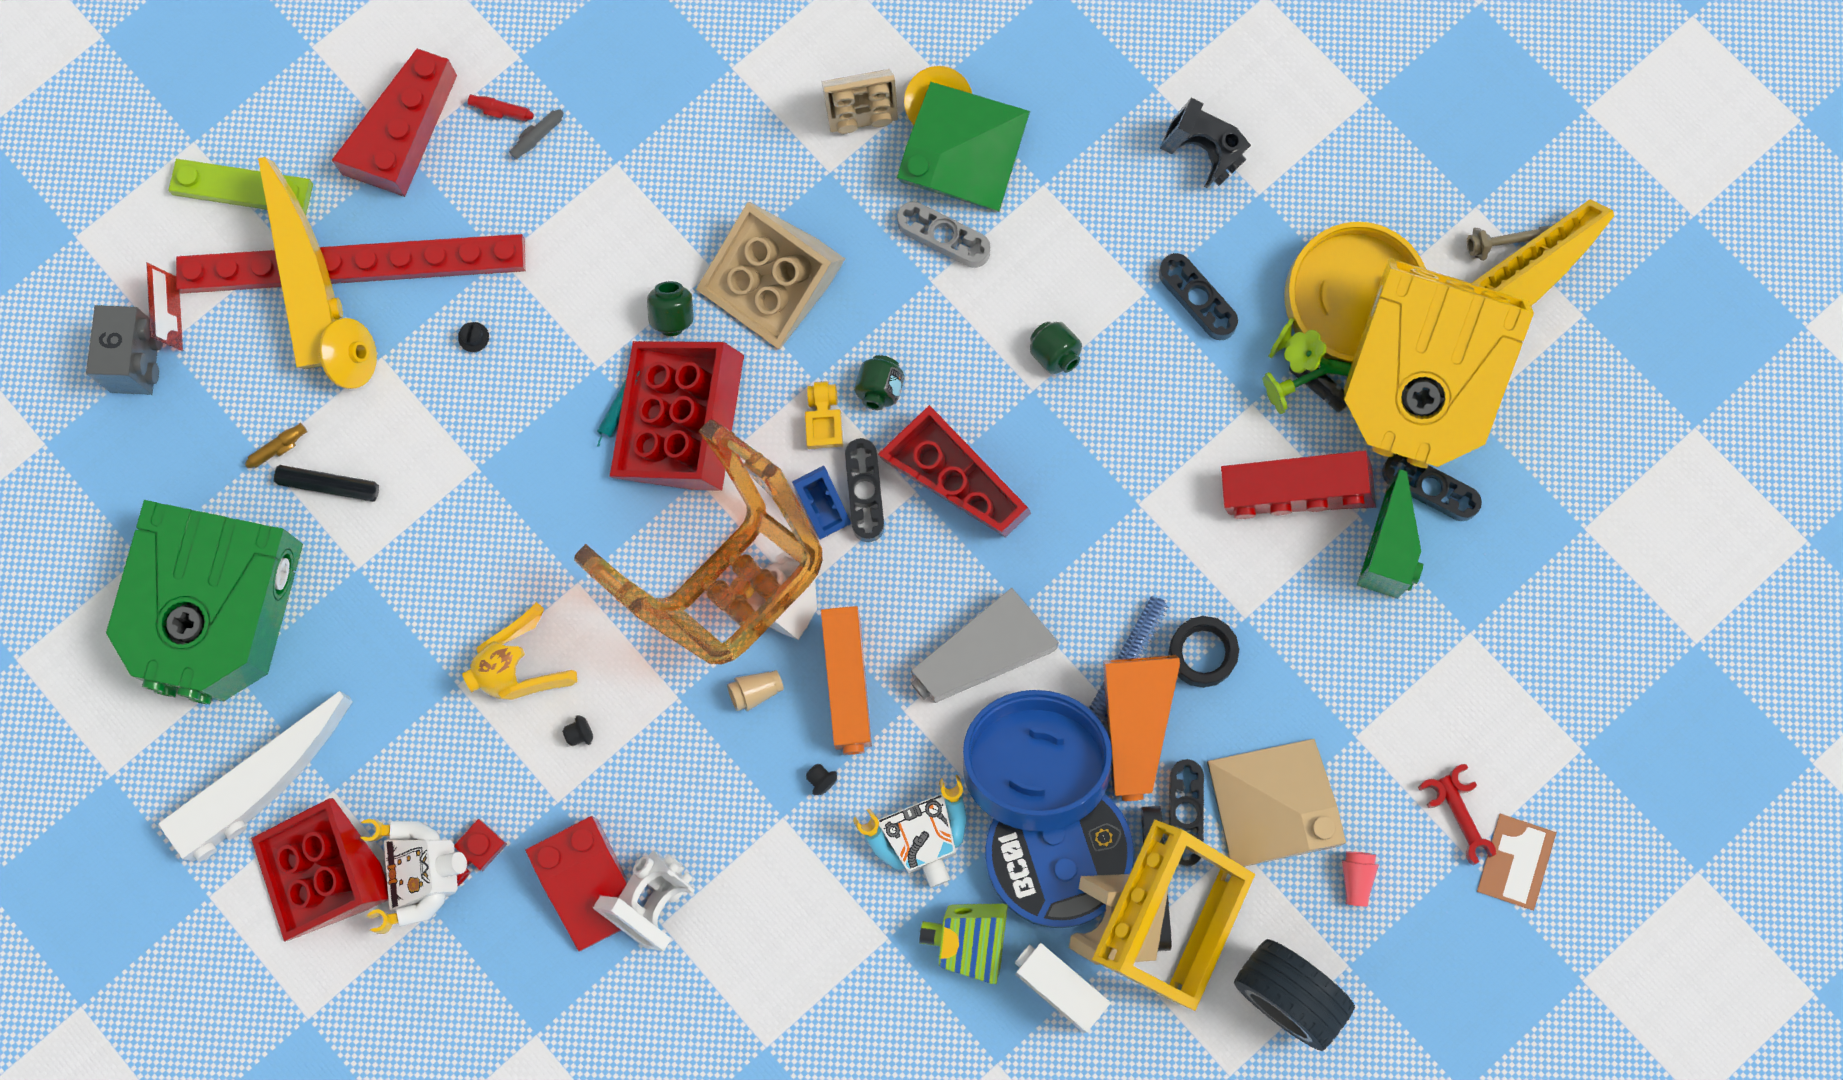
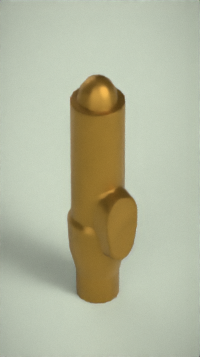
M300 422L296 426L283 431L272 441L249 455L245 466L247 468H257L275 455L280 457L296 446L295 442L308 432L307 429Z

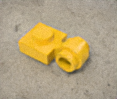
M829 381L814 382V386H807L809 407H816L817 410L805 412L807 448L843 447L841 410H829L832 405L838 404L836 384H829Z

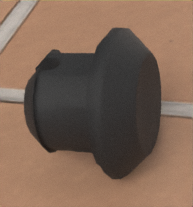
M478 322L466 323L458 333L459 344L468 352L481 351L489 342V332L483 324Z
M576 715L575 722L563 728L562 732L565 740L571 746L581 742L590 745L593 740V733L585 717Z
M815 764L806 773V780L814 786L812 794L823 795L836 783L837 772L831 771L829 773L821 764Z

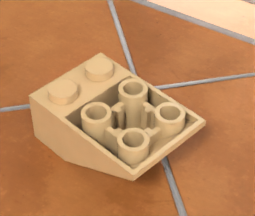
M890 69L821 81L830 132L838 131L841 134H847L856 131L859 127L869 125L877 128L890 125L892 121L898 120L895 77Z

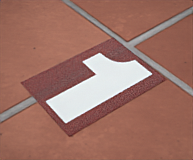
M146 262L150 338L183 351L180 292L176 290V276Z

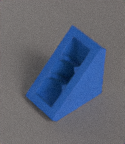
M824 465L792 481L795 493L820 540L852 524Z

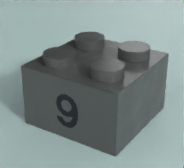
M95 305L86 374L110 393L152 395L153 386L157 384L159 379V367L156 363L157 353L163 346V339L156 336V324L138 307Z

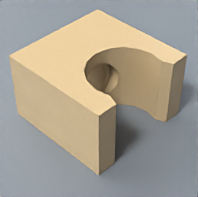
M1130 874L1081 876L1079 889L1106 904V912L1102 922L1093 931L1085 934L1075 933L1071 935L1069 948L1096 965L1100 964L1093 961L1092 958ZM1168 889L1135 962L1156 961ZM1112 948L1108 959L1114 960L1117 950Z

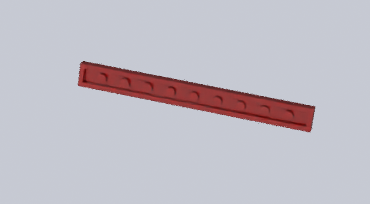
M523 234L320 247L331 284L526 271L525 238ZM275 250L176 256V290L181 294L282 287Z

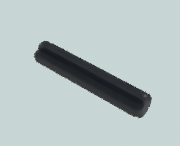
M278 465L275 469L274 482L281 486L371 502L376 501L378 497L379 485L375 481Z

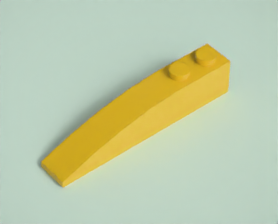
M266 157L258 158L296 367L301 369L322 367L319 357L320 339L323 331L331 322L343 318L342 304L338 297L335 298L324 257L312 227L294 192L275 162Z
M1589 199L1471 284L1527 300L1532 306L1588 250L1615 216L1613 210Z

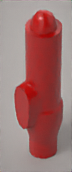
M470 94L468 98V105L482 110L485 115L500 119L506 116L525 122L534 118L533 112L526 107L499 101L487 96Z

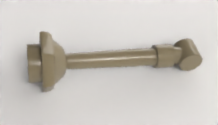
M1543 226L1535 230L1492 238L1485 230L1473 228V234L1467 237V248L1471 256L1475 255V258L1484 261L1487 259L1492 246L1531 241L1551 226Z

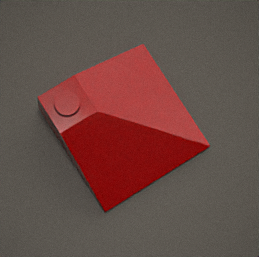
M329 798L251 838L284 942L360 914L389 900L387 881L381 863L366 842L360 838L361 835L334 798Z

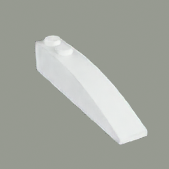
M341 691L337 692L159 822L158 825L180 857L192 862L196 860L201 862L216 852L217 848L215 846L226 838L228 840L233 839L244 832L247 828L246 823L277 798L311 762L353 702L351 698Z

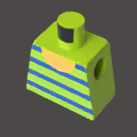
M1008 904L949 905L944 915L943 924L922 922L919 943L940 946L939 966L941 968L990 984H997L1001 969Z

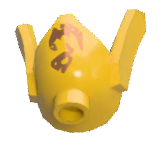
M536 602L516 621L476 648L477 655L470 664L471 669L461 673L471 693L481 689L492 697L513 700L539 691L568 687L577 683V672L574 670L529 678L521 683L517 682L516 666L525 653L521 647L505 646L503 644L536 627L544 611L541 605Z

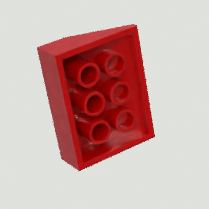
M633 341L610 477L689 490L722 491L744 355L725 342Z

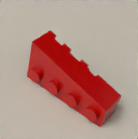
M418 48L413 52L333 157L332 162L343 176L404 197L406 196L457 77L449 59Z
M930 405L878 453V456L884 462L1005 538L1031 514L1023 501Z
M1366 450L1221 466L1224 508L1229 515H1234L1235 519H1250L1256 517V514L1262 513L1279 516L1300 511L1319 512L1338 509L1376 508L1373 468Z

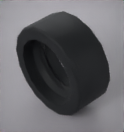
M1200 616L1190 618L1179 626L1170 641L1168 655L1179 657L1178 677L1191 686L1205 688L1215 686L1228 678L1238 662L1240 649L1237 636L1229 625L1218 618ZM1194 632H1212L1223 642L1225 657L1220 667L1207 673L1196 672L1184 661L1182 654L1183 644L1187 637Z

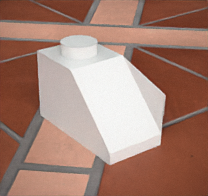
M786 550L776 556L777 562L764 569L757 566L748 571L729 603L773 630L799 640L817 611L814 561L810 557Z

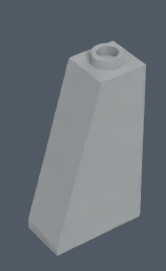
M1010 588L914 667L911 673L915 680L911 682V685L924 700L929 696L934 703H937L1051 654L1058 648L1059 642L1014 589Z

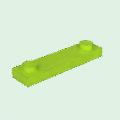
M176 158L168 189L172 195L267 210L260 171ZM283 175L306 215L313 188L312 181L307 178Z

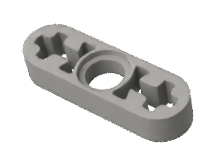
M907 202L900 207L897 214L898 227L906 236L972 268L983 266L990 257V242L983 234L919 202ZM914 213H918L919 221L927 226L929 220L932 219L933 221L928 228V234H923L925 226L918 222H914L912 226L907 225V218L905 216L912 217ZM939 227H949L953 231L954 236L949 242L941 243L934 238V232ZM960 235H964L963 244L969 247L975 246L976 243L980 244L982 254L976 253L973 257L969 256V249L962 244H959V249L955 250L954 248L959 243Z

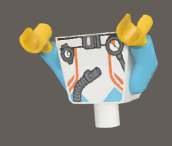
M955 775L957 785L952 789L946 788L943 778H941L939 785L942 794L879 820L871 809H866L871 816L866 824H860L856 817L853 818L855 826L861 834H864L865 839L878 858L895 870L906 869L908 874L923 869L930 888L951 880L943 860L956 855L955 848L959 847L964 839L967 815L962 797L963 786L958 775Z

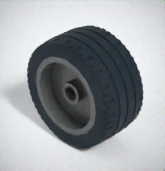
M1266 939L1256 948V951L1253 952L1234 980V985L1241 994L1269 1019L1295 1038L1320 1051H1324L1333 1042V1039L1340 1033V1030L1345 1026L1355 1009V1005L1350 997L1324 973L1297 953L1270 939Z

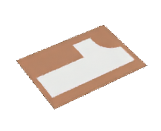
M1499 814L1492 838V843L1496 848V855L1492 857L1487 855L1477 892L1534 911L1557 832Z

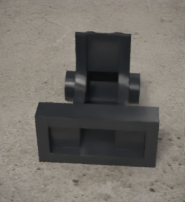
M1191 97L1172 119L1160 149L1173 154L1176 149L1188 144L1202 147L1207 151L1212 163L1211 171L1204 187L1208 188L1213 182L1220 186L1230 176L1226 169L1232 174L1247 160L1242 154L1251 144L1237 127L1202 111L1204 103ZM1216 148H1218L1219 156L1216 154Z

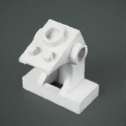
M653 850L648 856H643L636 862L633 867V875L619 898L600 895L593 909L644 948L665 951L672 938L658 928V916L667 901L670 903L676 902L683 892L694 893L695 889L689 883L693 877L688 872L682 875L681 872L685 869L684 866L670 854L663 858ZM647 885L653 892L644 907H642L637 901Z

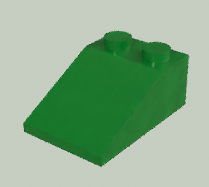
M1401 469L1386 488L1357 582V586L1397 599L1406 590L1411 591L1413 584L1418 583L1424 565L1418 562L1421 546L1407 471Z

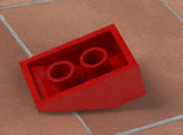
M590 816L525 849L545 892L579 952L621 931V929L593 909L600 895L619 898L628 883L598 819Z

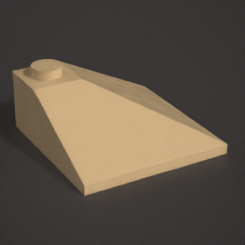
M747 202L696 290L774 347L781 349L827 290L845 258L819 239L757 205Z
M1315 739L1207 761L1229 858L1241 866L1245 867L1331 849L1346 843L1338 807Z

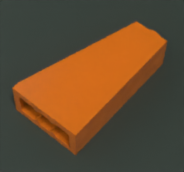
M858 606L821 609L834 747L836 750L843 749V755L865 753L864 747H872L861 618Z
M1176 655L1103 660L1108 736L1112 748V791L1115 796H1121L1122 801L1143 800V794L1153 792L1180 667V660Z

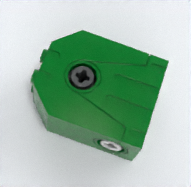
M144 500L136 525L138 530L134 532L106 634L129 674L143 681L142 688L176 698L177 694L189 698L188 700L206 705H210L212 699L226 701L266 676L269 672L295 576L293 571L297 569L303 543L283 528Z

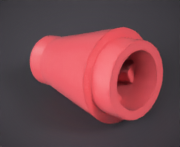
M1346 851V860H1342L1346 904L1367 907L1379 864L1376 863V854Z

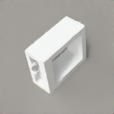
M1042 943L1036 949L1029 944L1015 961V964L1019 967L1015 975L1083 1033H1087L1111 1004L1108 999Z

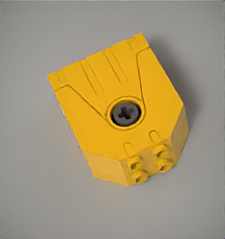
M1389 258L1344 385V400L1367 445L1373 446L1372 451L1386 457H1393L1395 453L1407 457V462L1414 466L1428 468V465L1439 467L1485 445L1520 353L1522 341L1525 339L1534 315L1529 301Z

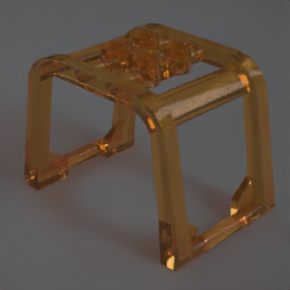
M709 420L699 430V433L724 466L746 504L747 513L741 526L676 592L665 598H655L618 572L587 544L575 554L574 561L637 618L707 663L722 665L735 660L746 652L811 585L819 573L823 556L822 547L781 468L717 421ZM751 477L772 497L792 532L766 513V505ZM759 533L763 534L800 563L782 585L779 584L769 570L761 569L750 555H741L753 543ZM730 565L733 572L738 576L731 582L730 586L723 580L716 581ZM704 591H707V597L715 606L725 611L734 622L741 626L723 643L684 611ZM754 591L766 600L756 611L747 601L754 594Z

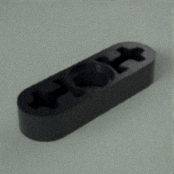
M1179 253L1166 256L1162 260L1159 269L1161 282L1211 338L1215 340L1230 338L1238 324V317L1233 308L1186 256ZM1169 265H1172L1174 268L1179 265L1183 267L1181 276L1186 282L1191 277L1194 280L1190 281L1184 290H1180L1183 281L1176 274L1171 277L1168 275ZM1196 288L1202 289L1207 293L1208 301L1203 305H1195L1189 300L1188 293ZM1213 303L1217 305L1214 308V314L1219 319L1224 317L1229 319L1227 323L1228 329H1225L1223 326L1215 328L1214 323L1216 319L1210 311L1207 316H1203V313L1207 312Z
M859 438L851 441L845 450L853 532L859 540L873 542L878 540L884 532L878 456L876 447L871 441ZM864 448L866 454H871V456L865 459L866 471L874 470V474L859 472L857 458H851V456L857 454V449ZM852 472L859 473L855 476H852ZM862 481L872 483L875 487L874 495L869 499L858 498L854 493L858 483ZM877 504V509L870 508L872 522H878V525L873 526L872 533H865L863 527H858V524L864 523L863 508ZM855 507H862V509L856 511Z
M1393 454V457H1389L1384 463L1382 476L1387 484L1394 478L1395 469L1390 467L1391 465L1397 466L1399 463H1403L1405 465L1404 471H1407V474L1414 476L1417 470L1422 472L1415 481L1414 487L1410 486L1411 497L1455 520H1470L1481 508V496L1474 488L1429 465L1428 468L1414 466L1407 462V457ZM1408 476V480L1410 483L1413 478ZM1426 478L1436 479L1441 485L1440 494L1437 496L1427 495L1422 489L1423 480ZM1449 487H1451L1454 491L1450 496L1459 500L1463 496H1467L1469 498L1468 505L1472 509L1467 508L1463 512L1458 509V501L1449 498L1445 504L1441 500L1448 493Z
M1190 759L1181 760L1174 765L1169 776V825L1184 831L1196 828L1197 836L1191 835L1204 842V772L1197 762ZM1184 767H1189L1190 773L1196 774L1197 779L1190 782L1189 793L1197 792V799L1191 796L1176 798V791L1179 793L1184 792V782L1181 779H1177L1176 776L1183 772ZM1189 803L1195 807L1197 817L1194 822L1184 824L1178 820L1176 809L1180 804ZM1194 853L1189 856V860H1183L1182 855L1178 866L1191 867L1199 862L1201 857Z

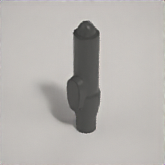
M560 109L552 110L536 126L530 125L521 133L519 141L509 153L517 160L523 154L533 149L544 136L562 121L563 111Z

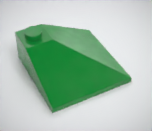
M930 82L907 142L897 179L904 184L1000 212L1030 111Z

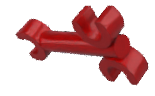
M1461 764L1456 766L1450 772V775L1439 780L1428 779L1422 782L1418 788L1422 791L1430 787L1437 792V798L1427 804L1428 808L1439 806L1446 798L1469 844L1466 850V858L1470 864L1475 865L1479 863L1478 857L1475 854L1477 847H1483L1489 857L1496 855V848L1490 840L1482 839L1459 794L1468 793L1477 786L1476 782L1468 785H1463L1459 782V773L1468 769L1467 764Z

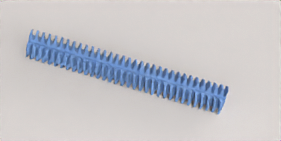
M1154 596L1150 597L1148 604L1145 606L1146 608L1141 613L1135 627H1133V631L1130 633L1131 635L1128 636L1124 647H1122L1116 659L1141 658L1138 653L1143 655L1140 650L1146 651L1142 646L1148 647L1145 642L1150 643L1147 638L1152 640L1149 634L1154 636L1151 630L1157 631L1153 626L1159 627L1155 624H1160L1157 619L1163 620L1160 615L1165 616L1162 611L1167 612L1164 607L1169 608L1165 600ZM1104 682L1100 690H1098L1094 701H1092V705L1089 706L1090 710L1100 721H1107L1103 718V716L1107 717V714H1105L1107 711Z

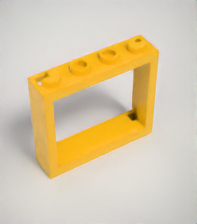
M1154 819L1092 960L1175 1003L1196 1011L1255 877V873L1186 831ZM1163 834L1168 836L1165 844L1160 843ZM1186 848L1220 868V871L1171 982L1167 984L1133 965ZM1230 874L1231 877L1229 881L1225 882L1227 875ZM1112 948L1117 950L1114 960L1108 959ZM1179 984L1183 985L1181 990L1177 989Z

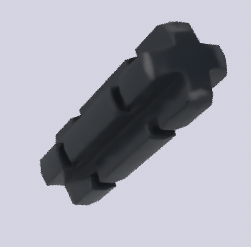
M1289 367V371L1297 378L1313 372L1305 370L1302 373H1295ZM1326 374L1305 383L1323 400L1328 399L1330 401L1328 404L1337 412L1342 411L1347 406L1344 400V390L1337 389L1338 384Z

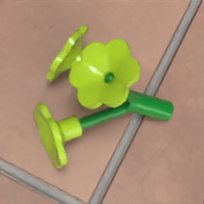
M1290 318L1282 329L1268 357L1272 359L1278 351L1286 348L1284 357L1290 362L1292 371L1295 373H1302L1305 370L1313 372L1296 380L1288 379L1281 383H1278L1270 372L1265 374L1262 381L1267 390V396L1270 402L1275 405L1279 414L1285 413V410L1288 409L1285 396L1295 392L1296 387L1327 373L1348 376L1352 365L1350 362L1323 358L1322 356L1325 355L1327 347L1321 341L1320 334L1315 330H1309L1305 334L1297 332L1292 336L1293 318Z

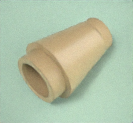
M777 670L735 677L734 682L727 684L728 692L736 711L742 709L749 711L784 690Z

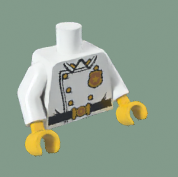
M377 819L363 820L361 823H372L376 828V832L372 837L360 836L361 839L377 841L382 836H390V840H384L389 910H396V913L392 914L379 909L370 911L367 914V917L370 919L383 916V924L378 928L370 929V931L377 934H385L391 929L393 924L398 923L399 927L431 919L445 903V898L456 893L458 889L457 875L464 873L467 868V860L464 854L455 852L454 844L451 840H440L439 833L422 822L390 821V825H383Z

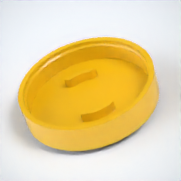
M1348 222L1324 230L1310 240L1293 261L1286 278L1284 291L1285 308L1288 319H1294L1292 325L1294 332L1305 334L1309 330L1317 331L1320 334L1321 341L1327 347L1325 355L1322 356L1323 358L1352 363L1388 259L1392 258L1426 269L1421 257L1405 238L1393 230L1378 224Z

